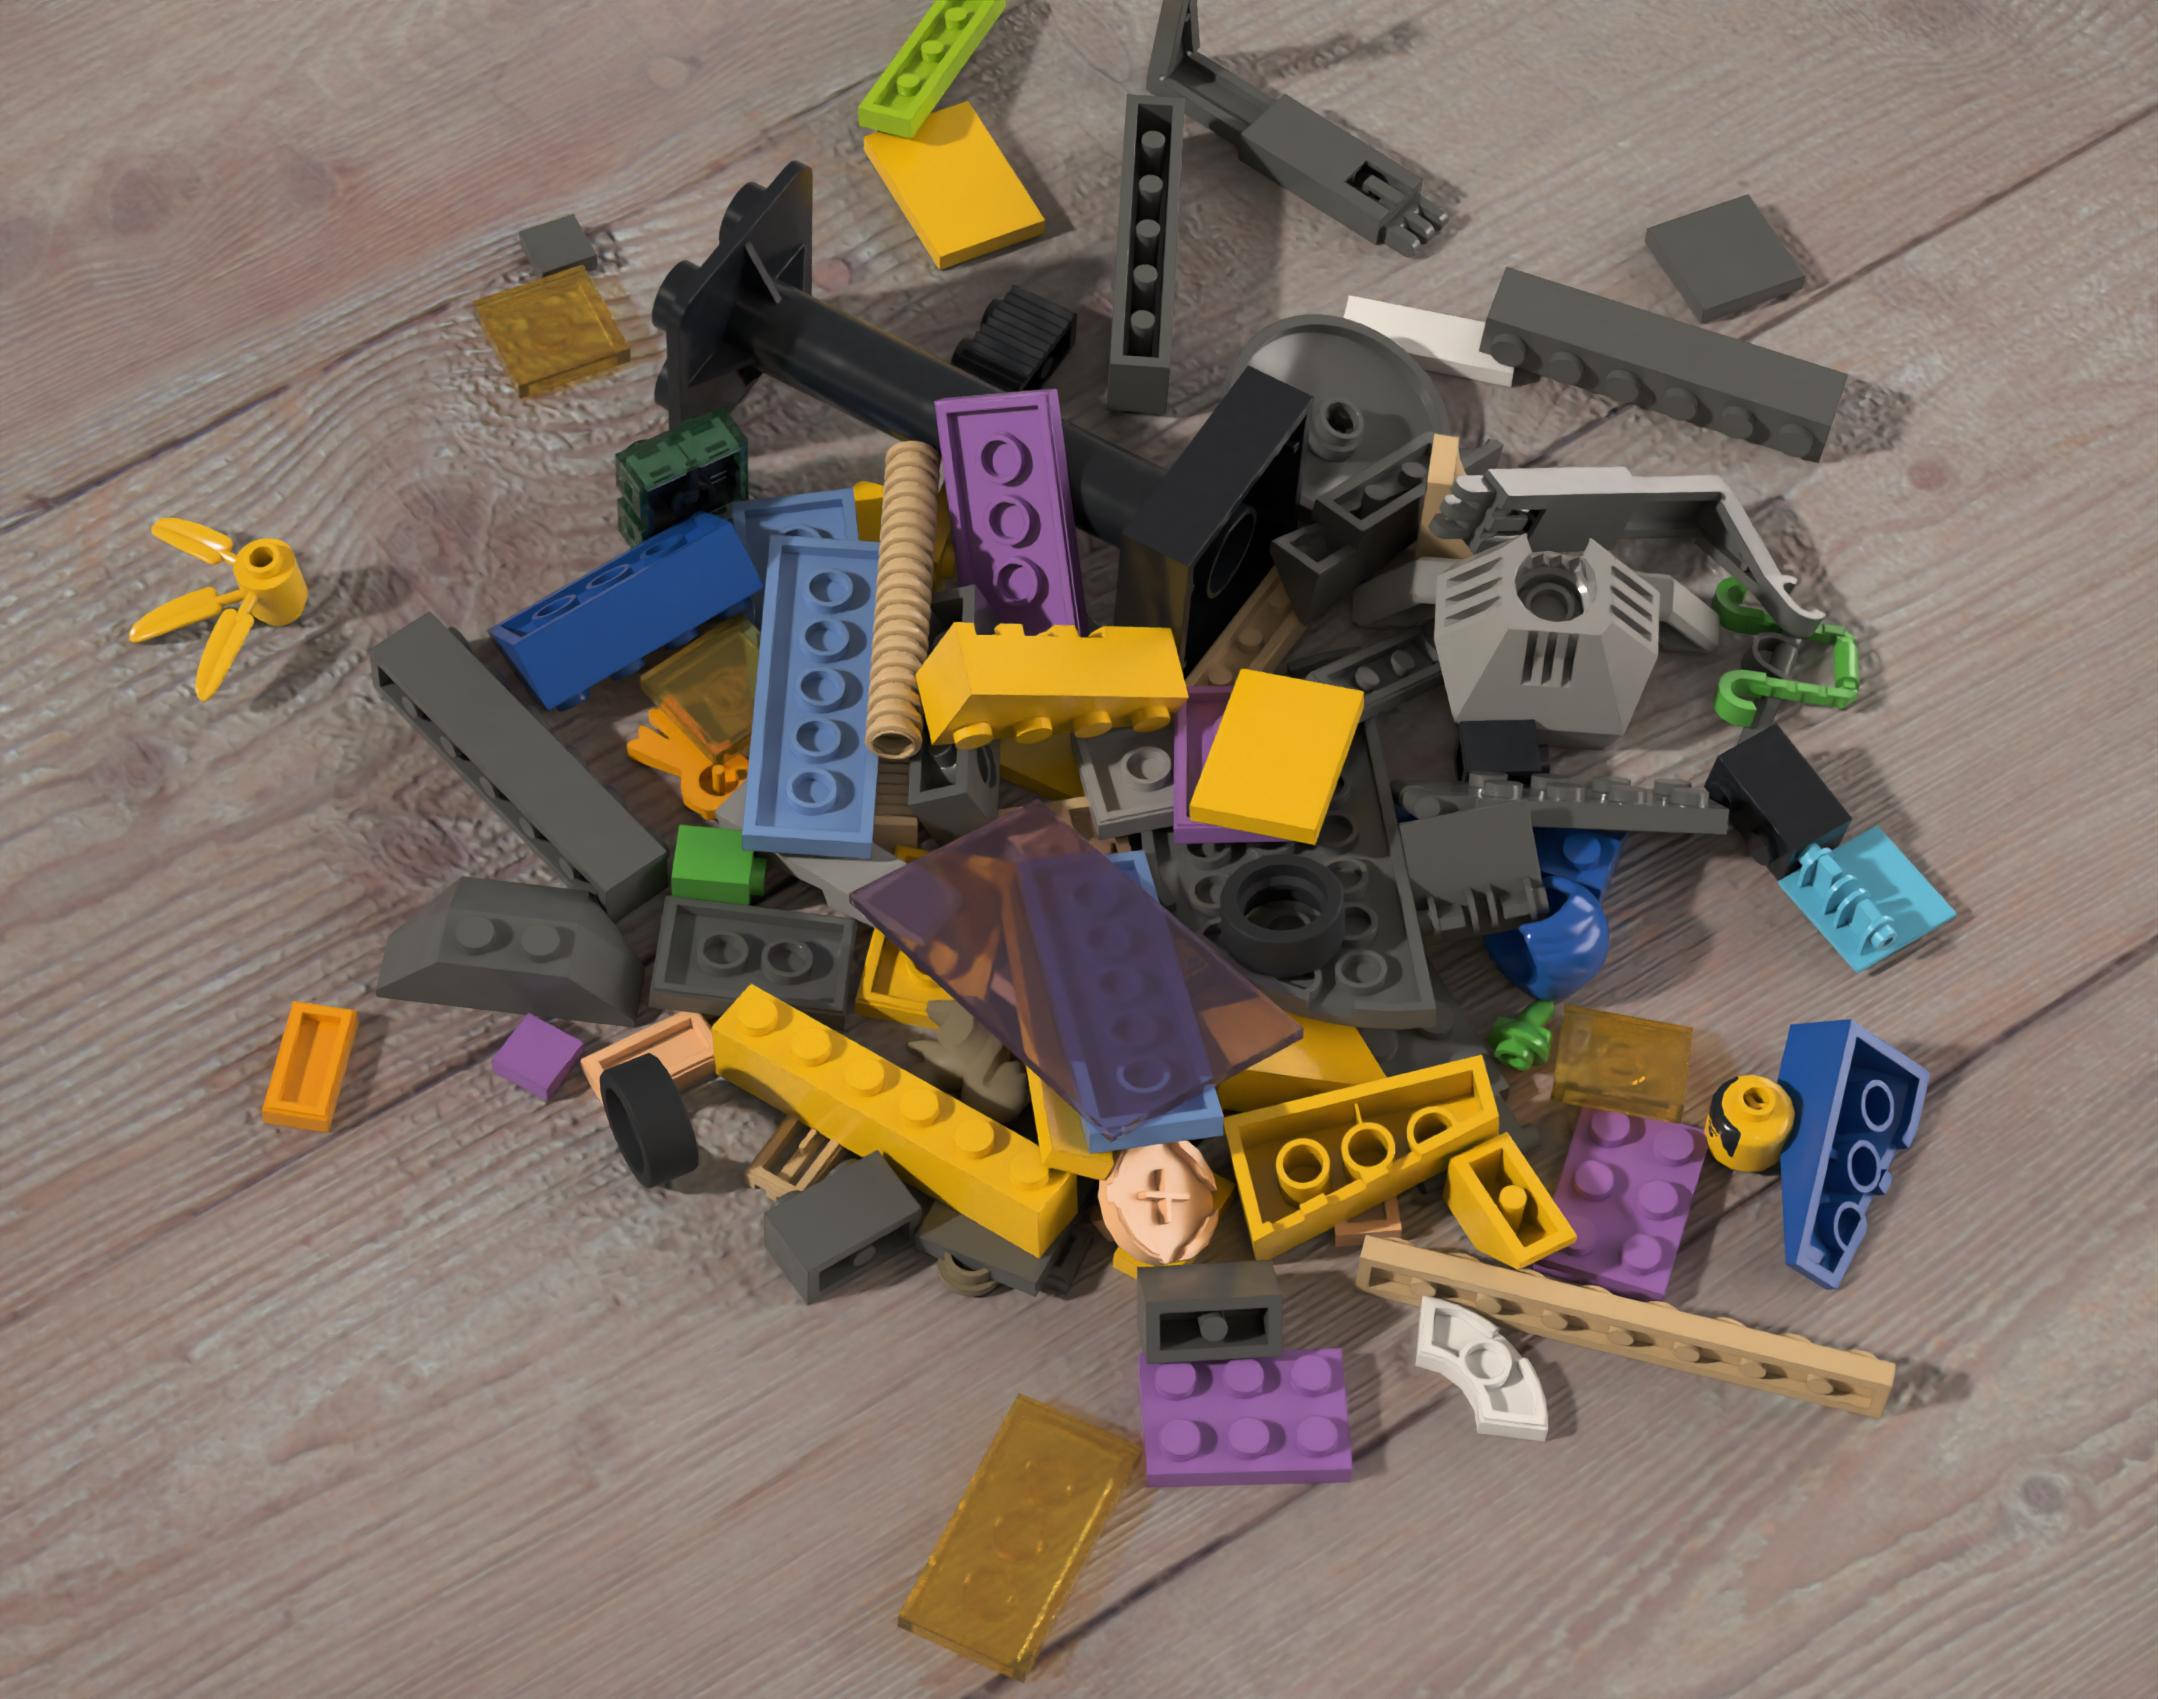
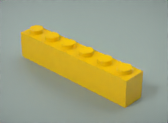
M750 984L711 1027L717 1075L783 1113L795 1115L800 1118V1122L811 1129H816L818 1133L835 1140L841 1146L862 1158L878 1150L899 1179L935 1200L937 1199L1035 1257L1041 1258L1078 1213L1077 1174L1042 1165L1039 1145L755 985Z

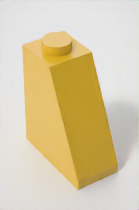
M1265 1001L1198 1016L1196 1021L1221 1109L1248 1112L1387 1078L1354 1026L1332 1024L1301 1017L1272 1007Z

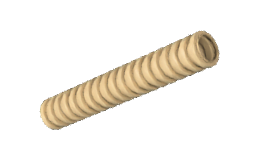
M912 440L893 445L887 451L885 458L882 527L880 531L881 542L878 553L880 557L877 566L874 635L872 639L873 650L870 660L872 666L869 674L867 730L864 741L867 749L874 755L892 760L906 759L914 756L922 746L923 737L921 733L924 724L922 718L924 710L915 674L928 658L931 590L933 586L932 575L934 570L933 560L935 555L934 544L936 540L935 529L937 525L936 514L938 510L937 499L939 494L938 484L940 479L939 469L941 464L940 455L934 447L924 442Z

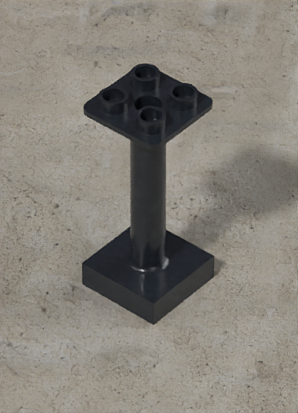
M794 160L784 167L768 188L755 182L746 183L735 194L724 214L719 231V246L701 267L688 260H683L675 265L664 279L654 301L652 323L654 327L666 332L667 359L656 382L654 400L658 406L669 411V444L678 442L676 439L677 432L691 419L696 426L687 432L689 434L709 426L711 422L719 420L722 424L763 373L902 442L912 440L929 444L938 451L942 461L934 401L950 397L1008 393V391L812 296V168ZM1250 365L1246 367L1170 470L1061 418L1075 527L1121 549L1114 626L1171 628L1184 681L1275 565L1269 551L1271 542L1280 536L1297 530L1314 396Z

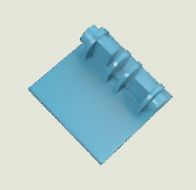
M1878 825L1834 850L1830 848L1821 849L1817 843L1809 845L1798 856V861L1802 868L1778 882L1783 891L1857 974L1945 924L1957 915L1952 907Z

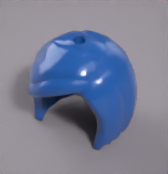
M1546 876L1541 879L1547 895L1549 918L1523 924L1519 929L1484 935L1482 937L1484 947L1487 949L1490 959L1495 962L1497 970L1503 973L1508 980H1511L1516 987L1530 998L1542 1001H1555L1575 993L1597 975L1608 953L1609 927L1600 903L1588 889L1567 877Z

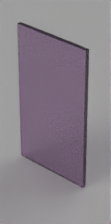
M1038 798L849 893V903L1110 1143L1303 1038L1304 1028Z

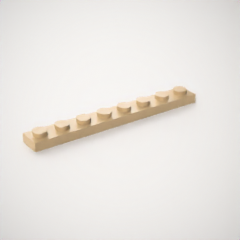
M1369 1235L1365 1236L1354 1291L1419 1307L1421 1306L1423 1296L1439 1298L1468 1308L1487 1318L1497 1326L1880 1419L1892 1389L1896 1363L1879 1360L1873 1354L1855 1349L1842 1351L1813 1344L1805 1337L1797 1334L1783 1333L1776 1335L1745 1327L1742 1323L1731 1318H1706L1679 1311L1674 1306L1665 1302L1650 1301L1645 1303L1613 1295L1608 1290L1599 1286L1584 1285L1579 1287L1547 1279L1544 1275L1533 1270L1520 1269L1513 1271L1481 1263L1475 1257L1467 1254L1452 1253L1447 1255L1415 1247L1411 1242L1396 1237L1381 1239Z

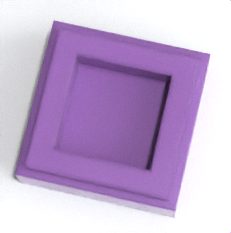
M528 1013L493 1057L492 1070L497 1075L548 1102L584 1055V1044L577 1038Z

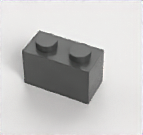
M876 1150L860 1160L849 1159L840 1163L830 1171L824 1180L802 1192L794 1190L778 1198L770 1209L764 1212V1247L806 1304L809 1305L914 1246V1235L921 1225L922 1208L880 1152Z
M1260 1260L1137 1267V1327L1146 1364L1282 1356V1293L1272 1261Z

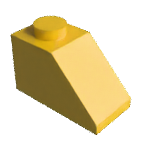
M1508 1132L1450 1158L1442 1198L1477 1250L1520 1270L1576 1242V1233Z

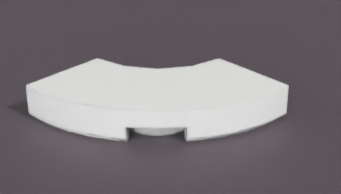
M1423 1296L1420 1306L1415 1366L1441 1373L1462 1389L1474 1409L1478 1434L1545 1442L1548 1433L1546 1399L1541 1382L1528 1358H1523L1498 1333L1499 1327L1487 1318L1456 1303Z

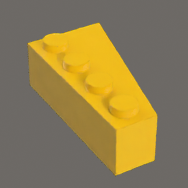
M954 622L915 674L932 746L955 743L956 748L962 750L979 748L990 743L992 740L1015 738L1017 743L1030 744L1042 741L1057 733L1074 732L1078 738H1090L1104 734L1111 728L1133 726V730L1136 732L1155 731L1168 725L1171 721L1170 719L1189 698L1171 628L1103 626L1093 631L1088 637H1080L1075 625H1054L1049 630L1036 636H1025L1022 624L1000 623L994 628L995 634L976 635L974 623Z
M1478 1055L1224 1117L1223 1129L1226 1146L1255 1260H1271L1332 1229L1334 1225L1349 1220L1448 1169L1450 1158L1498 1136L1499 1114L1483 1056Z

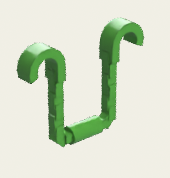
M1734 577L1723 579L1717 585L1710 607L1720 615V625L1737 633L1758 635L1759 632L1781 634L1785 631L1769 614H1764V610L1742 607L1733 603L1742 604L1748 593V589ZM1820 623L1812 636L1802 637L1803 640L1828 643L1835 646L1833 648L1835 688L1766 677V673L1732 670L1726 672L1719 680L1712 701L1715 712L1720 718L1730 724L1740 727H1751L1757 709L1752 701L1742 700L1737 696L1760 699L1761 696L1845 709V706L1856 701L1859 693L1857 691L1859 688L1858 649L1854 645L1856 638L1846 631L1843 626Z

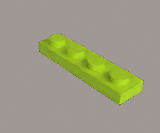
M936 0L858 106L859 126L885 132L893 136L912 139L1006 8V0Z

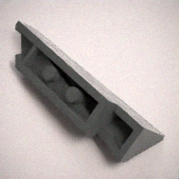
M1427 431L1329 490L1315 500L1310 518L1316 523L1280 536L1271 542L1270 554L1301 624L1304 626L1310 624L1417 540L1434 434L1446 436L1448 434ZM1488 439L1486 444L1478 449L1458 447L1465 473L1467 475H1485L1487 469H1496L1504 444L1495 439Z

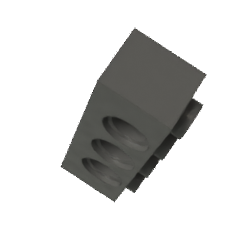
M975 584L932 594L927 657H929L954 622L974 623L976 635L995 634L994 628L1002 623V621ZM923 714L922 746L914 756L910 757L908 806L938 845L997 833L1001 739H995L982 747L968 750L956 748L955 743L932 746L925 714Z

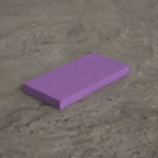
M1057 388L950 397L934 401L959 588L975 584L1002 623L1022 624L1025 636H1036L1049 630L1054 625H1075L1080 637L1089 636Z

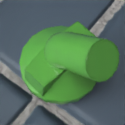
M1535 999L1518 1014L1516 1019L1498 1017L1488 1033L1487 1042L1495 1050L1494 1056L1499 1062L1510 1068L1522 1071L1529 1070L1531 1066H1542L1547 1063L1553 1038L1551 1030L1542 1027L1555 1015V1007L1551 1001Z

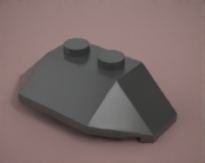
M462 876L388 936L376 987V996L379 998L522 1015L530 1013L539 1017L635 1028L645 976V966L590 891Z

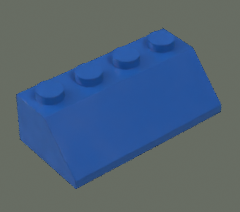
M698 510L491 627L487 632L533 701L548 711L556 707L561 712L571 709L591 696L589 687L610 676L613 681L635 673L645 665L643 657L664 645L666 650H671L691 641L699 634L696 626L718 615L719 619H726L742 612L752 604L753 601L750 596L765 588L732 523Z

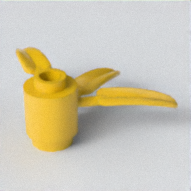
M161 518L151 527L154 536L210 565H217L223 561L233 566V572L240 587L238 590L218 596L215 588L205 587L173 599L143 616L132 626L129 633V640L131 642L140 643L217 616L222 611V607L243 601L238 611L230 608L222 612L204 649L197 670L195 690L197 697L202 702L210 700L224 680L254 624V617L271 626H284L294 622L304 610L308 598V589L292 549L281 540L274 538L258 539L244 546L236 555L230 552L233 547L232 540L218 531L179 518Z

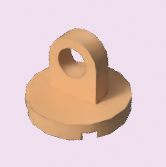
M1188 1141L1112 1151L1114 1165L1104 1181L1099 1180V1202L1090 1214V1221L1109 1242L1115 1241L1119 1247L1135 1260L1154 1266L1191 1259L1205 1248L1218 1224L1219 1208L1213 1209L1211 1192L1217 1191L1214 1174L1201 1152Z

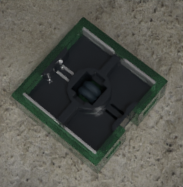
M724 406L703 415L692 416L677 427L650 439L638 440L629 445L625 450L615 454L616 486L623 495L617 499L618 531L630 548L644 542L698 510L733 523L731 502L749 500L748 439Z

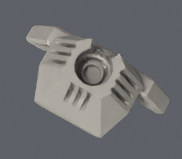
M1524 533L1465 559L1421 556L1368 579L1353 589L1352 620L1360 627L1405 630L1435 617L1434 641L1453 721L1457 729H1459L1460 721L1535 719L1538 744H1547L1550 747L1603 750L1624 736L1658 657V644L1666 650L1711 653L1719 647L1720 615L1670 575L1635 572L1592 538H1589V543L1583 556L1573 557L1552 551L1532 552L1527 539V533Z

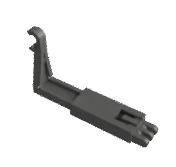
M1163 0L1147 73V91L1155 96L1185 98L1184 114L1239 148L1238 159L1374 245L1381 241L1401 255L1412 258L1421 249V244L1429 242L1434 237L1435 231H1440L1448 223L1449 218L1445 210L1421 195L1423 178L1287 94H1283L1278 100H1275L1197 51L1200 48L1197 0ZM1348 181L1349 183L1361 189L1362 193L1353 188L1352 186L1348 185L1346 182ZM1371 195L1372 197H1374L1375 199H1377V200H1379V201L1376 202V201H1374L1373 199L1369 198V196Z
M1625 466L1487 469L1485 475L1457 476L1450 488L1452 494L1446 495L1439 507L1441 513L1435 514L1429 524V530L1433 535L1441 539H1462L1474 555L1524 533H1527V539L1532 552L1585 551L1589 538H1592L1607 551H1610L1618 539L1696 538L1694 543L1747 588L1773 620L1786 632L1798 637H1810L1815 633L1826 616L1825 613L1817 609L1814 611L1803 610L1789 596L1796 585L1797 578L1781 575L1738 498L1721 475L1633 477Z

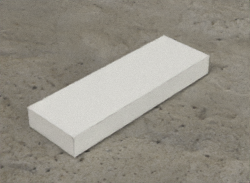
M1349 295L1344 318L1364 324L1390 338L1409 353L1424 370L1511 387L1515 367L1502 365L1495 361L1491 355L1479 352L1486 322Z

